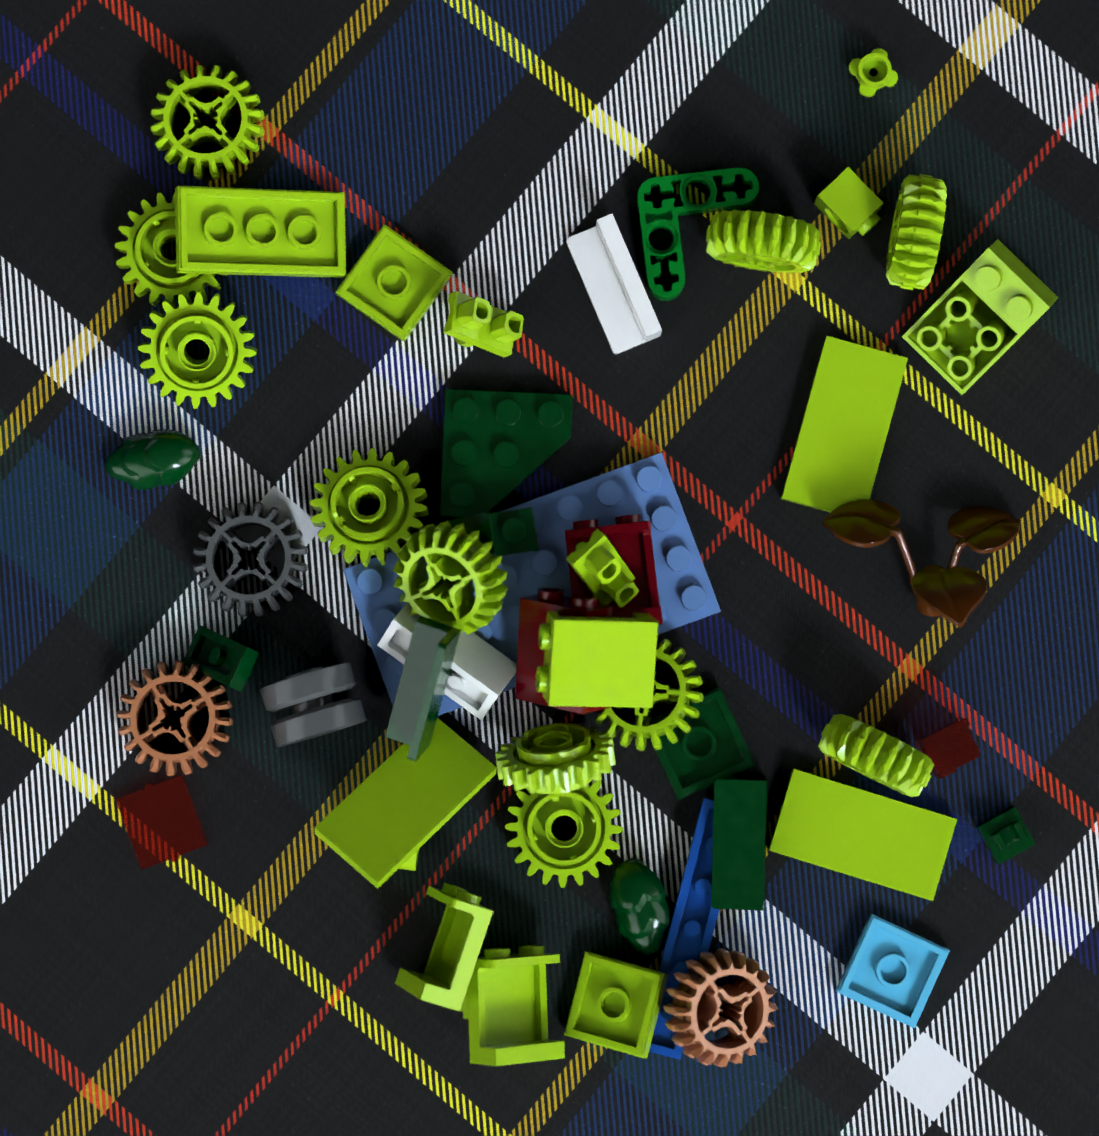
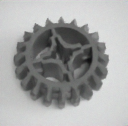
M240 502L237 506L239 516L234 517L232 512L225 507L221 510L226 520L224 524L221 525L213 517L208 520V524L216 530L212 536L204 531L199 532L198 537L208 542L207 549L195 547L193 554L199 557H206V562L193 565V570L196 573L208 572L209 576L201 579L198 585L202 589L212 585L215 586L208 596L211 602H216L223 595L226 596L222 603V610L229 612L235 602H239L238 615L245 617L248 613L249 604H253L256 616L260 617L264 615L263 602L268 601L270 608L276 612L280 610V605L275 598L277 595L281 594L289 602L293 600L294 596L292 593L285 589L289 583L299 588L303 586V581L294 577L293 573L294 570L308 571L306 563L296 562V556L308 554V548L306 546H293V543L300 540L303 534L300 530L289 534L286 533L293 524V520L289 516L282 519L279 524L276 523L280 512L278 508L272 507L267 516L263 517V504L256 502L253 507V514L248 515L246 504ZM248 525H258L270 529L264 537L261 536L251 543L242 542L232 533L234 530ZM281 540L285 552V563L283 571L278 578L268 565V556L274 549V545ZM222 542L230 548L234 557L233 564L227 570L228 574L223 579H221L217 567V555ZM237 544L245 551L249 550L251 553H253L254 549L259 550L260 553L256 559L260 563L259 566L266 572L265 575L256 568L253 570L250 566H248L247 570L242 569L245 559L236 548ZM248 576H258L270 587L256 594H241L231 590L237 582L240 583Z

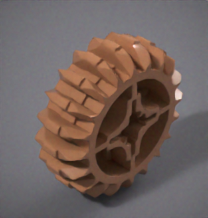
M175 661L173 673H169L166 662H159L157 664L158 677H155L149 668H145L142 670V675L147 682L144 686L135 679L129 682L130 687L138 692L135 697L127 694L121 695L120 700L122 702L132 705L130 712L124 710L117 711V718L130 720V726L120 727L118 734L133 735L134 739L128 741L124 748L126 751H132L137 747L142 749L135 758L138 764L144 763L149 756L153 757L150 764L151 772H158L162 763L166 762V774L168 776L175 775L177 763H181V768L185 775L192 774V759H195L201 768H205L208 766V761L203 754L205 751L214 757H219L221 754L220 749L212 744L214 740L217 739L221 742L229 741V735L218 731L220 725H233L232 718L220 717V711L232 708L231 701L217 702L216 697L226 691L223 685L216 686L210 690L208 686L214 679L206 675L201 680L197 679L200 673L198 672L199 665L192 664L187 675H185L183 661ZM175 682L185 683L196 689L200 695L186 702L178 703L166 692L163 685ZM153 694L158 708V715L148 725V728L143 730L142 711L147 699ZM168 706L174 707L175 711H180V709L188 710L180 719L182 730H176L174 725H170V727L162 726L170 718ZM207 706L209 712L208 727L204 737L198 743L192 729V721ZM171 733L177 737L179 742L184 744L187 751L180 754H169L156 748L150 741L156 737Z
M715 949L714 954L707 951L700 952L699 963L692 959L686 960L688 972L686 974L681 972L674 973L676 980L679 982L677 988L670 987L666 989L668 994L674 997L673 1003L663 1006L665 1012L673 1015L665 1023L669 1030L675 1032L671 1039L676 1045L683 1047L682 1051L686 1056L692 1059L696 1058L699 1063L704 1065H711L713 1063L718 1067H727L729 1061L734 1064H742L743 1053L749 1056L756 1055L754 1046L756 1041L760 1043L768 1042L763 1034L765 1027H775L773 1021L768 1019L769 1013L779 1009L775 1003L769 1001L777 992L773 986L766 984L771 976L766 971L759 969L760 964L756 960L749 957L746 958L743 953L735 950L729 953L725 949ZM726 975H734L737 978L734 984H726L723 987H719L714 983L716 979ZM720 1028L728 1033L724 1037L715 1040H706L704 1037L709 1031L716 1032Z

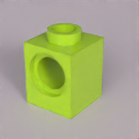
M847 167L817 196L814 204L850 239L857 231L864 236L881 220L876 213L882 207L883 202Z

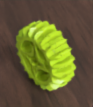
M198 65L196 66L197 77L191 78L186 70H182L180 72L183 80L182 84L178 86L171 79L166 82V85L172 92L170 96L165 93H157L156 99L165 107L151 109L152 117L161 122L151 125L150 129L153 135L162 136L155 142V146L159 151L168 150L164 157L168 164H173L180 159L178 170L182 174H186L194 165L193 171L196 179H202L205 168H209L210 174L215 180L220 177L219 167L225 166L230 175L235 174L236 170L232 162L236 159L241 164L248 165L250 161L243 152L245 149L251 152H258L260 148L258 143L250 137L264 136V128L253 123L265 119V114L263 110L253 109L260 103V98L258 94L247 95L251 89L250 83L245 80L236 85L238 76L235 71L231 70L222 79L220 66L215 65L211 70V75L206 76L204 67ZM204 92H217L226 95L224 98L217 97L209 103H202L193 97ZM238 104L241 109V125L237 136L233 139L225 129V124L232 115L231 110ZM183 106L191 118L190 123L183 130L185 135L177 141L175 120L180 108ZM195 110L203 117L206 116L210 120L214 119L221 135L213 128L210 129L206 125L202 126ZM209 141L215 142L223 148L213 153H197L190 150L193 146L198 148L204 142Z
M909 174L903 180L896 201L887 254L886 277L889 284L900 286L902 289L913 290L915 288L924 290L931 282L940 250L947 206V188L943 180L919 174V176Z
M724 210L712 215L710 225L707 228L706 252L715 260L722 261L724 264L735 265V267L776 273H803L814 269V266H816L821 249V232L813 224L806 223L804 220L794 219L792 216H782L778 213L772 214L764 211Z
M448 520L441 522L438 526H435L433 523L426 525L419 532H415L407 539L408 542L400 548L397 554L399 560L393 568V571L399 575L395 579L393 586L404 590L399 602H409L412 607L410 615L418 614L460 629V635L463 632L469 635L476 632L480 627L488 625L493 620V616L501 610L504 603L502 599L506 596L508 587L503 584L508 572L497 568L503 556H492L490 553L493 542L483 544L478 540L479 530L467 534L464 523L457 524L452 528Z
M664 639L660 643L658 650L656 649V662L665 664L677 674L680 689H673L669 685L659 684L656 681L655 671L654 691L657 690L658 693L653 695L652 708H635L636 726L620 719L614 707L602 709L604 711L594 719L598 726L611 722L606 729L607 737L614 738L622 731L619 742L622 747L627 748L633 737H636V749L644 751L647 738H651L655 750L662 749L660 736L665 734L668 740L675 744L678 742V739L672 730L678 726L683 732L688 733L691 727L683 718L687 715L697 719L700 715L699 711L689 706L690 702H703L704 696L702 693L691 691L692 688L698 687L703 683L702 678L697 675L687 677L697 666L693 660L680 664L686 654L682 647L677 648L669 655L671 642L668 639ZM677 702L674 710L667 718L649 726V722L652 721L653 713L657 707Z
M844 714L833 715L831 721L826 724L821 734L822 738L818 746L822 753L842 765L909 797L919 796L923 787L927 786L932 776L930 773L934 763L927 755L899 739Z

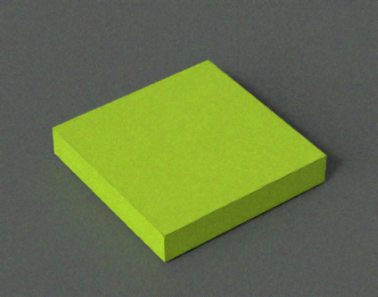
M384 224L335 293L405 343L453 276V272Z
M585 951L564 1035L636 1057L647 1058L669 974Z

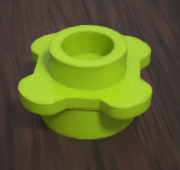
M881 48L872 50L871 53L865 55L862 59L855 58L850 62L849 72L856 76L860 84L859 92L865 97L874 96L876 90L882 87H893L898 80V74L892 70L887 52ZM875 69L877 75L871 76L869 71Z

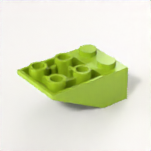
M997 239L916 321L902 338L963 395L1053 305L1058 297Z

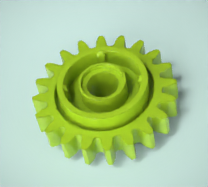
M161 192L157 193L156 207H152L144 199L141 200L144 214L140 216L133 211H129L127 214L134 223L133 227L119 226L118 228L128 240L115 243V248L118 251L127 254L125 257L118 259L116 265L121 269L131 268L122 279L127 285L139 281L134 291L139 298L148 291H151L149 302L152 306L158 305L162 297L170 300L175 306L180 292H184L189 302H192L191 296L196 294L198 290H202L204 302L208 300L204 290L206 286H210L215 290L221 289L220 284L214 278L216 274L176 273V260L164 258L166 246L176 241L175 193L171 203L166 201Z
M202 290L197 291L194 302H189L186 294L180 292L178 296L179 306L177 307L170 300L165 299L162 305L166 315L152 310L149 317L156 324V327L143 326L141 329V333L150 338L151 341L140 343L138 350L149 353L151 357L144 359L140 367L143 369H155L148 383L154 384L163 381L164 385L160 396L163 398L172 390L176 391V405L178 406L182 404L186 396H190L194 409H198L201 397H206L211 407H215L217 403L216 393L220 392L226 399H232L233 394L229 385L234 384L239 388H244L246 384L243 377L239 375V372H253L254 366L245 361L244 358L253 357L257 354L256 348L245 345V342L254 338L255 332L251 330L241 331L240 327L245 324L248 317L246 315H241L237 318L231 316L235 308L234 302L229 303L223 309L220 308V294L218 293L212 297L210 303H205ZM193 339L203 340L208 345L210 354L201 360L193 359L186 351V344Z
M375 448L370 449L367 460H362L359 452L353 450V462L351 464H347L344 459L337 457V465L340 469L337 473L327 468L323 470L329 483L314 484L316 492L323 497L310 500L312 509L321 512L311 518V522L315 527L325 526L317 536L321 542L333 539L329 546L331 554L336 555L342 549H345L344 559L348 564L355 559L357 554H360L364 567H368L371 556L376 555L383 566L386 565V552L391 551L397 557L400 550L399 545L408 542L407 539L411 536L410 532H419L424 528L423 523L416 519V517L429 515L427 506L418 504V502L427 498V493L423 488L413 489L420 483L421 479L418 473L406 476L409 471V464L406 460L393 467L394 456L390 451L384 456L382 461H379ZM373 499L380 502V507L375 514L364 516L359 513V507L364 501Z
M555 723L535 727L525 731L523 737H511V743L501 744V751L495 753L498 779H503L504 786L514 784V790L518 791L525 788L529 790V793L559 794L586 787L592 780L600 781L602 779L601 773H611V766L616 765L613 738L607 737L606 731L596 733V727L586 729L580 724Z
M595 781L590 787H581L559 794L532 793L528 795L522 791L516 793L523 802V806H509L508 811L517 816L518 821L505 824V829L517 832L518 836L511 839L507 846H519L522 848V852L517 855L514 861L516 863L524 862L527 859L531 861L527 871L529 877L541 869L544 871L542 878L544 885H547L555 874L558 875L561 888H565L569 875H573L577 884L581 886L583 885V871L587 870L593 877L598 878L599 872L595 866L598 861L611 866L612 862L605 854L606 849L620 850L621 846L611 840L610 836L611 834L623 832V827L611 824V819L619 816L621 810H608L606 808V805L612 800L614 795L612 793L605 794L602 797L597 795L601 781ZM559 816H569L576 822V833L569 840H559L552 833V823Z

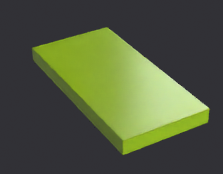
M177 186L175 188L176 273L343 278L346 276L345 192Z
M831 336L825 337L781 496L782 500L830 513L843 504L856 500L870 499L908 358Z
M437 718L430 746L416 762L407 759L410 745L403 743L314 827L315 834L377 889L496 775L497 767L439 718Z
M792 769L768 850L933 901L957 819Z

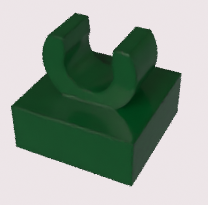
M1015 806L976 826L991 856L998 865L1036 845Z

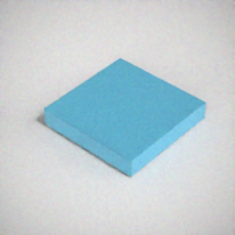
M870 913L835 991L915 1029L950 950Z

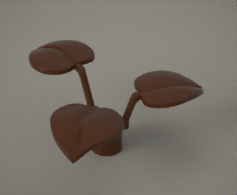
M856 500L839 506L823 519L822 527L828 528L840 540L857 547L869 548L879 546L887 542L890 536H893L897 540L910 575V585H912L913 592L916 595L917 610L926 616H941L959 628L965 624L971 612L982 602L987 592V582L980 573L967 567L956 566L962 549L968 545L970 549L977 553H992L1009 545L1020 530V520L1000 510L988 507H968L959 510L948 521V533L959 540L954 545L947 569L940 565H928L917 573L901 529L895 527L900 522V512L893 506L878 500Z

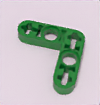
M730 168L660 176L647 179L641 184L637 194V208L646 283L649 292L654 298L661 301L673 300L681 294L685 285V270L678 216L748 207L754 202L759 191L758 179L752 171L746 168ZM736 178H742L743 185H750L751 189L745 192L742 199L737 198L736 192L731 191L722 193L721 197L724 202L715 201L717 187L714 180L721 179L720 188H727L733 186ZM701 182L708 187L710 197L705 203L694 204L688 200L686 189L691 183ZM672 185H680V207H674L675 198L662 200L660 208H654L651 201H645L644 197L650 195L651 188H658L660 194L666 195L673 194L674 188ZM658 228L668 230L673 237L672 245L663 251L654 249L649 242L650 233ZM675 255L676 262L668 261V272L670 277H677L678 282L672 283L671 291H664L662 285L654 283L655 279L660 278V262L652 265L650 258L664 260Z

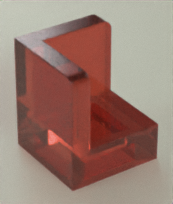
M961 717L916 740L922 753L931 758L934 763L932 773L936 779H942L954 773L956 768L980 756V751L967 726L971 725L967 717Z

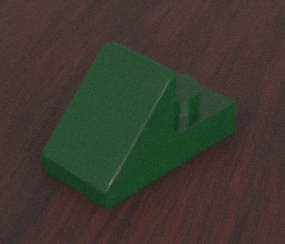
M532 507L491 514L487 511L448 521L452 528L457 524L464 523L467 534L479 530L478 540L481 543L493 542L490 550L492 556H507L539 551Z
M199 625L183 662L188 667H191L192 664L199 665L198 672L241 692L253 671L259 652Z

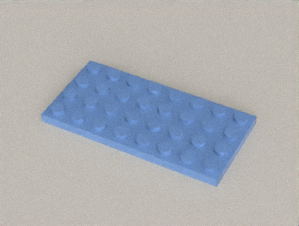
M662 452L501 511L532 507L539 551L502 557L501 563L497 568L508 572L506 580L503 582L508 587L506 596L502 599L504 603L501 610L493 616V620L488 625L480 627L474 633L517 664L520 598L537 595L539 588H558L564 590L563 596H572L569 567L566 559L565 530H573L572 522L598 519L599 526L616 525L615 517L634 514L641 515V522L651 521L658 596L663 624L658 626L657 635L721 612ZM392 552L386 553V565L382 566L376 557L371 559L368 567H364L362 563L343 569L391 703L394 705L404 664L377 645L393 619L408 602H399L404 590L393 586L395 579L399 576L393 571L395 563L399 558ZM516 674L502 692L516 688ZM444 694L438 716L462 708V706Z

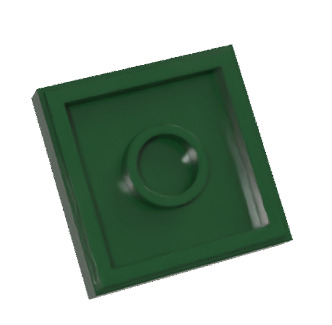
M720 687L703 694V702H690L689 706L696 708L700 715L697 719L685 715L683 720L691 727L688 733L683 732L678 726L672 730L677 736L678 742L672 744L666 734L660 736L662 749L655 750L677 800L714 784L717 779L728 778L756 765ZM674 708L652 718L649 726L663 721L671 714Z

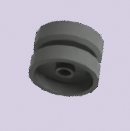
M349 662L326 668L321 666L287 676L283 681L260 689L267 711L275 713L293 708L295 714L278 719L272 724L271 730L277 747L319 737L367 721L360 699L352 697L334 702L332 697L347 692L356 685Z

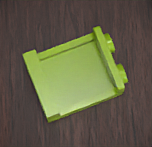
M547 611L546 623H540L538 633L539 649L545 650L544 666H538L536 671L537 692H542V696L549 706L652 708L658 632L657 620L650 613H633L632 618L559 616L557 612Z
M444 882L442 890L428 886L426 892L427 895L446 904V908L424 974L400 967L395 984L422 1001L460 1012L493 911L480 905L482 897L472 894L464 888Z
M544 945L518 946V954L510 955V948L484 949V957H478L468 985L470 1064L503 1066L565 1058V1042L548 1039L546 964L560 963V954L544 953Z

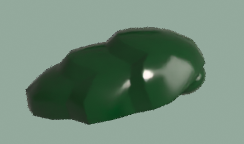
M158 429L150 433H139L126 437L122 445L107 457L105 468L110 476L127 482L137 490H148L157 486H170L179 482L192 470L194 464L200 459L201 450L193 440L179 431Z
M630 858L619 864L613 873L609 885V905L615 912V922L619 934L625 937L638 953L653 955L660 950L664 941L665 930L671 923L670 910L665 899V889L660 879L642 861Z

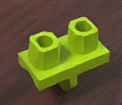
M459 291L449 294L450 313L444 326V334L454 337L456 343L463 347L474 345L503 358L512 355L513 341L522 337L523 315L514 311L506 312L490 305L489 301L478 296L473 298Z
M598 529L592 533L589 542H580L576 546V551L566 558L593 596L597 597V601L600 604L608 605L613 601L622 608L639 592L636 585L632 582L636 578L607 537Z

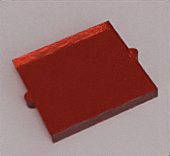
M183 775L157 785L147 783L145 789L116 800L141 870L170 859L176 862L180 859V855L208 845Z

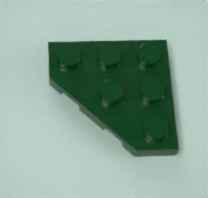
M446 389L440 517L462 518L487 511L490 513L496 505L521 485L551 455L571 439L573 395Z

